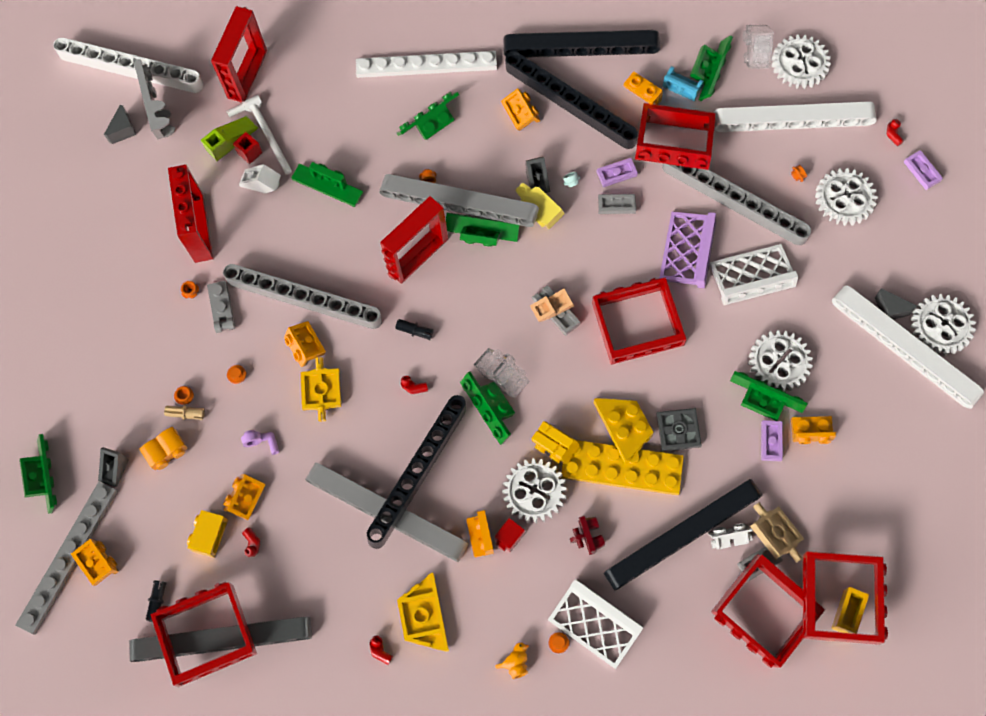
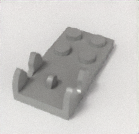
M141 59L135 60L133 62L151 131L157 139L168 137L175 132V127L168 125L170 122L168 118L172 114L164 109L166 107L164 102L155 100L157 93L155 87L150 82L153 81L151 71L148 70L147 64L144 65Z

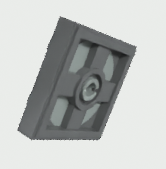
M696 408L656 413L662 452L701 448Z

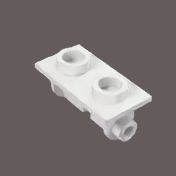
M744 523L735 524L733 528L729 529L725 527L715 528L714 532L708 533L714 539L711 541L712 548L717 550L731 547L730 539H733L734 546L749 544V541H752V535L748 533L752 529Z

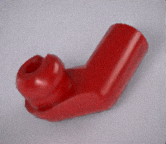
M893 119L887 125L886 135L898 147L904 142V139L898 134V127L901 126V122L898 119Z
M407 375L401 378V386L408 393L428 392L426 382L416 384Z
M248 527L242 532L243 536L248 540L244 553L247 557H255L259 552L260 539Z
M378 635L373 636L369 643L372 657L389 665L393 656L384 651L382 638Z

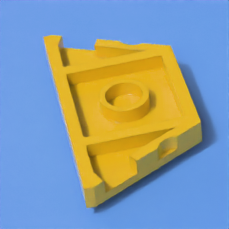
M595 398L593 403L625 464L629 463L631 457L636 452L638 453L643 444L653 437L654 432L637 401Z
M430 573L419 584L417 583L409 592L397 599L404 640L448 652L449 648L434 573Z

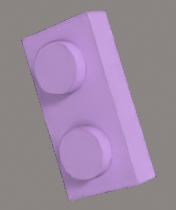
M921 150L904 161V164L925 190L941 182L943 179Z
M631 158L597 169V175L602 187L637 177L638 174Z
M762 420L761 460L779 462L783 460L782 421Z

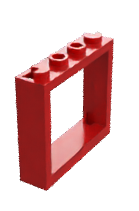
M235 7L211 59L227 98L241 103L246 100L267 53V48L253 10H249L247 7ZM244 35L248 50L236 73L232 59Z
M644 103L635 160L709 170L716 113ZM646 122L708 131L706 151L643 143Z
M187 164L168 168L177 236L195 263L212 260L213 254L204 195Z
M431 196L422 202L380 242L381 252L384 255L383 260L386 262L385 267L388 270L387 274L391 279L397 280L401 284L448 240L444 208ZM429 224L430 231L398 260L397 253Z
M666 277L661 279L653 278L645 283L636 282L626 288L617 287L607 293L602 291L600 294L592 297L593 309L611 365L685 345L686 336ZM660 291L675 335L614 351L600 306Z
M808 551L803 555V639L877 645L885 643V640L888 638V628L885 627L888 608L887 605H884V597L887 596V585L884 584L887 565L884 563V557ZM815 560L874 565L875 635L815 630Z
M761 554L756 555L711 613L715 615L714 619L720 625H726L731 629L730 633L736 639L745 641L747 643L746 647L752 653L761 655L763 657L762 661L768 667L781 668L803 640V620L777 654L773 656L722 612L757 567L803 606V589ZM816 601L815 623L826 610Z
M230 582L217 583L214 585L215 588L211 590H200L195 593L194 597L178 599L175 601L176 604L169 607L168 605L161 606L155 613L150 614L173 686H183L257 654L234 585ZM228 594L246 646L181 673L164 620Z

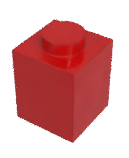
M247 132L233 143L237 154L248 164H251L263 153L259 143Z
M509 518L494 536L495 545L504 552L506 549L511 552L525 535V530Z

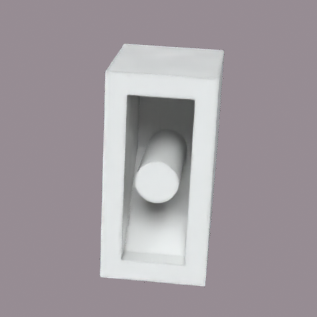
M262 164L245 169L239 186L262 193H269L278 188L281 175Z

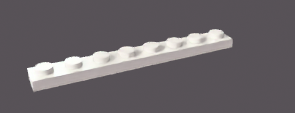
M496 51L356 59L357 78L497 70Z

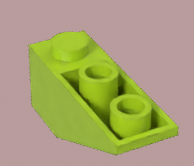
M245 116L213 129L201 139L205 150L216 161H219L235 148L233 143L245 132L251 135L258 127Z

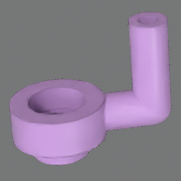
M249 430L241 437L244 447H253L262 441L268 440L272 455L279 453L273 432L260 434V432H255V430Z

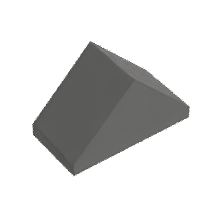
M119 105L104 133V136L111 144L136 135L130 117L122 105Z
M544 156L526 160V175L530 188L539 187L544 193L550 192Z
M882 288L875 296L878 308L893 320L909 316L917 306Z
M102 447L100 449L98 481L116 487L129 459L119 452Z

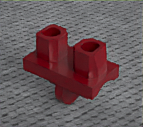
M579 517L578 522L582 534H580L578 528L573 529L574 536L570 538V542H577L578 548L581 549L584 547L582 540H585L589 555L595 554L596 550L605 546L602 535L592 537L590 531L599 528L597 518Z

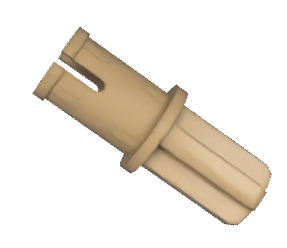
M184 405L183 407L165 406L164 409L165 416L181 417L183 420L204 419V408L187 407V405Z

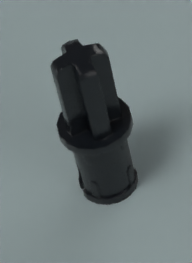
M398 319L395 326L396 330L412 334V337L418 336L429 341L432 338L430 334L433 335L434 329L418 325L417 322L414 324L402 319Z
M153 581L151 597L148 598L149 605L145 618L146 621L153 622L150 614L155 613L156 610L160 609L161 604L164 603L163 595L166 582Z

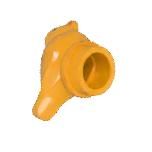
M518 642L505 661L495 665L496 669H508L512 679L527 675L528 667L525 663L527 661L526 651L529 645Z

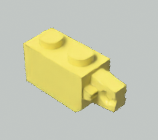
M522 183L515 190L522 199L521 201L533 203L539 207L536 222L542 228L546 226L550 230L565 214L539 187L531 189Z

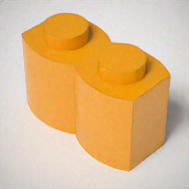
M170 427L156 438L145 443L139 450L152 469L162 470L168 466V462L171 459L182 457L188 447L177 430Z

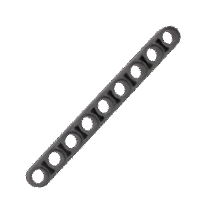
M310 617L247 624L254 646L312 638ZM239 625L169 634L176 657L240 649L246 646ZM157 636L129 640L130 662L164 659Z

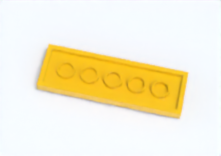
M576 440L579 443L578 450L573 454L568 464L563 462L562 479L679 496L684 456L641 449L631 457L629 463L625 464L614 445Z

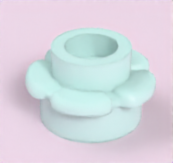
M576 171L568 173L563 177L564 185L573 187L579 183L578 180L581 177L577 175Z

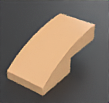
M565 289L548 298L545 296L530 305L539 322L550 319L574 306Z

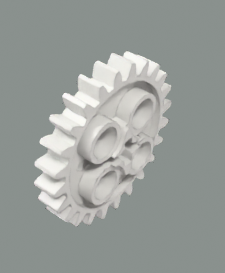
M797 34L795 39L789 36L788 41L783 39L782 44L778 43L777 48L774 49L771 59L773 61L771 66L775 67L773 73H779L777 79L783 77L782 83L784 84L788 81L789 87L795 84L796 89H798L799 85H802L803 89H805L808 84L812 88L814 83L818 85L820 80H824L828 74L831 65L829 62L831 56H827L829 51L823 50L824 44L818 45L820 40L813 42V37H810L808 40L806 35L800 38Z
M839 168L837 174L832 170L830 175L826 174L820 180L816 188L815 197L818 198L816 204L821 205L818 210H824L823 216L829 215V221L836 219L837 225L840 221H843L844 226H846L848 221L852 226L855 221L860 224L863 219L866 220L872 214L877 204L875 203L877 196L874 195L877 190L871 189L874 183H867L869 177L863 179L862 172L856 175L855 169L852 173H849L848 168H846L845 172H842Z
M939 294L937 299L932 295L929 299L925 298L922 303L920 302L913 311L914 315L910 320L914 323L910 327L916 330L912 335H918V339L923 341L932 350L936 349L937 354L942 350L944 355H947L949 351L955 354L957 350L962 351L964 346L966 347L970 343L969 341L974 338L972 334L976 329L972 326L976 322L970 320L974 314H968L967 312L970 308H963L964 302L958 304L957 297L952 301L950 300V295H947L945 299H943L942 294ZM938 309H941L944 314H941ZM926 322L931 323L933 328L927 326ZM954 322H957L960 327L955 326ZM941 334L945 335L948 340L943 339Z
M779 330L776 331L775 335L770 331L768 338L763 334L761 340H756V346H752L751 350L753 352L749 354L751 360L748 365L753 366L750 372H756L754 379L761 378V381L767 383L768 386H773V388L780 387L783 391L786 390V387L790 391L793 390L794 386L798 388L801 385L800 382L804 383L806 381V377L810 375L808 370H811L813 365L809 364L813 358L807 357L811 350L804 349L807 343L801 345L800 341L802 338L800 337L795 340V334L793 333L789 337L787 336V331L783 335L780 334ZM775 346H781L783 351L776 350ZM789 349H791L792 352H790V353L786 356V358L784 359V361H782V362L777 366V368L773 371V373H769V370H771V369L775 366V364L777 363V361H779V360L784 356V354H785ZM790 358H796L798 363L791 362ZM762 359H768L771 364H765ZM778 371H783L786 377L779 376Z
M534 458L531 464L527 460H524V466L517 463L518 470L511 468L513 475H506L509 482H503L504 486L508 487V489L502 490L503 494L508 495L503 498L504 501L510 502L507 508H514L512 514L516 515L519 513V520L525 516L527 523H529L531 518H533L535 524L538 522V518L545 522V516L547 515L552 519L551 512L554 511L558 514L559 511L556 507H563L564 505L560 500L567 498L562 494L567 491L566 487H562L566 481L565 479L559 480L563 474L561 472L556 473L558 468L556 466L551 468L550 462L544 465L543 459H540L538 464ZM528 474H535L534 481H526ZM523 482L532 489L537 487L540 493L550 496V499L548 500L536 492L532 495L529 488L521 486L519 483ZM545 483H552L553 488L551 490L545 491L543 489ZM519 491L526 492V496L523 499H517ZM543 500L544 504L541 508H535V501Z

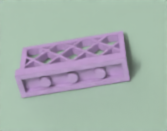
M671 212L659 279L666 277L667 282L697 285V288L705 289L716 227V213L708 212V215ZM675 218H683L686 223L677 227L674 221ZM696 220L704 221L703 226L698 229L691 223ZM689 225L694 232L685 237L681 230ZM679 233L683 239L674 244L671 237ZM697 235L701 240L693 246L689 239ZM686 242L691 249L682 253L678 247ZM676 250L680 256L671 261L668 254ZM694 251L698 257L690 263L686 256ZM683 259L687 266L679 270L675 264ZM671 266L677 272L673 276H664L665 270ZM691 268L695 273L694 279L685 278L683 273Z

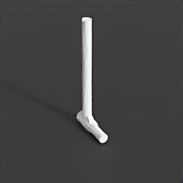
M258 95L227 110L229 118L245 110L253 112L285 174L288 175L292 172L259 110L262 102Z

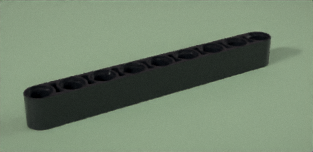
M656 30L507 34L503 38V53L506 56L509 52L515 51L524 57L655 54L660 51V36Z
M512 51L506 55V71L510 75L623 148L632 149L635 147L638 131L635 127L518 52Z
M454 395L448 400L368 528L367 540L370 547L379 549L385 545L460 423L466 409V401L462 396ZM460 405L461 408L454 409L453 406ZM445 420H449V421H451L452 423L449 424V425H446V424H444V423H442V422L445 421ZM441 436L442 439L436 441L433 439V437ZM431 452L432 455L426 457L423 455V453ZM421 468L422 471L420 473L413 472V469ZM405 484H411L413 486L411 489L407 490L403 488ZM396 500L402 502L400 506H394L392 503ZM385 517H390L392 521L389 523H383L382 519ZM374 534L382 536L379 540L371 539Z
M749 479L618 562L603 574L614 591H616L757 501L763 494L753 480Z

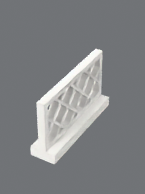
M782 244L710 262V268L722 295L723 305L796 287L798 275L796 271H793ZM779 251L781 257L777 260L770 257V253ZM758 256L764 260L760 265L751 261L752 258ZM766 260L776 264L773 270L764 266ZM737 261H741L746 264L744 268L741 269L734 266V263ZM748 265L758 269L755 275L745 271ZM724 266L728 269L723 274L717 271L716 267ZM778 266L786 268L788 273L781 274L776 272ZM730 270L740 273L737 279L728 276ZM762 270L769 273L770 276L763 279L758 274ZM745 275L752 278V281L744 283L740 279ZM724 280L734 283L733 287L725 289L723 286Z
M577 579L573 581L562 600L548 618V621L614 669L617 668L644 628ZM572 592L579 597L581 606L569 607L567 599ZM582 599H583L585 602H587L588 604H587V605H583ZM564 603H566V608L561 609ZM584 607H594L597 612V618L586 620ZM581 608L583 620L571 622L569 610ZM567 610L569 623L560 624L554 619L559 611ZM599 612H601V613L604 614L605 616H604V617H600ZM601 619H611L614 624V630L603 632ZM598 620L600 632L588 634L586 622ZM584 622L586 635H575L572 624ZM616 624L622 627V629H617ZM565 625H569V626H570V630H568V629H567L566 627H564V626H565ZM626 630L633 635L628 643L620 644L617 632ZM615 632L617 645L605 647L603 634ZM601 635L603 647L593 648L590 645L589 637ZM586 637L587 643H586L584 640H582L581 638ZM621 646H626V647L624 648V650L622 651V653H621L620 647H621ZM618 647L619 657L614 663L607 658L606 649ZM597 650H603L604 655Z

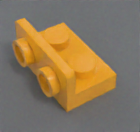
M635 71L624 82L625 88L652 105L654 103L658 105L661 102L663 90Z
M517 88L501 100L516 129L520 131L533 121L540 122V119L538 117L539 111L534 105H531V98L526 91L522 92Z
M309 321L288 327L284 340L286 345L291 348L294 359L299 362L301 367L305 366L307 361L325 354L326 351Z
M832 416L791 418L793 442L810 444L811 441H819V444H828L836 437V432H833Z
M242 474L240 477L237 476L232 484L234 489L231 495L228 494L224 500V511L249 520L266 484L246 474Z
M485 510L478 511V516L466 519L475 558L494 554Z
M89 539L72 552L71 555L90 583L96 586L111 573L117 574L119 571L116 568V561L105 553L107 549L101 541Z

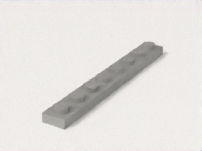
M98 482L15 626L36 635L76 565V561L71 553L91 539L118 491Z

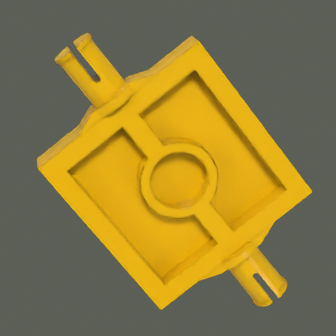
M323 357L315 358L316 369L300 372L303 411L317 410L319 422H322V420L326 421V410L342 407L339 368H324Z

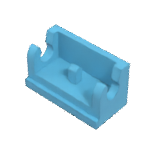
M671 66L664 77L662 87L695 101L703 87L704 81L700 79L699 82H695L674 71L675 67Z

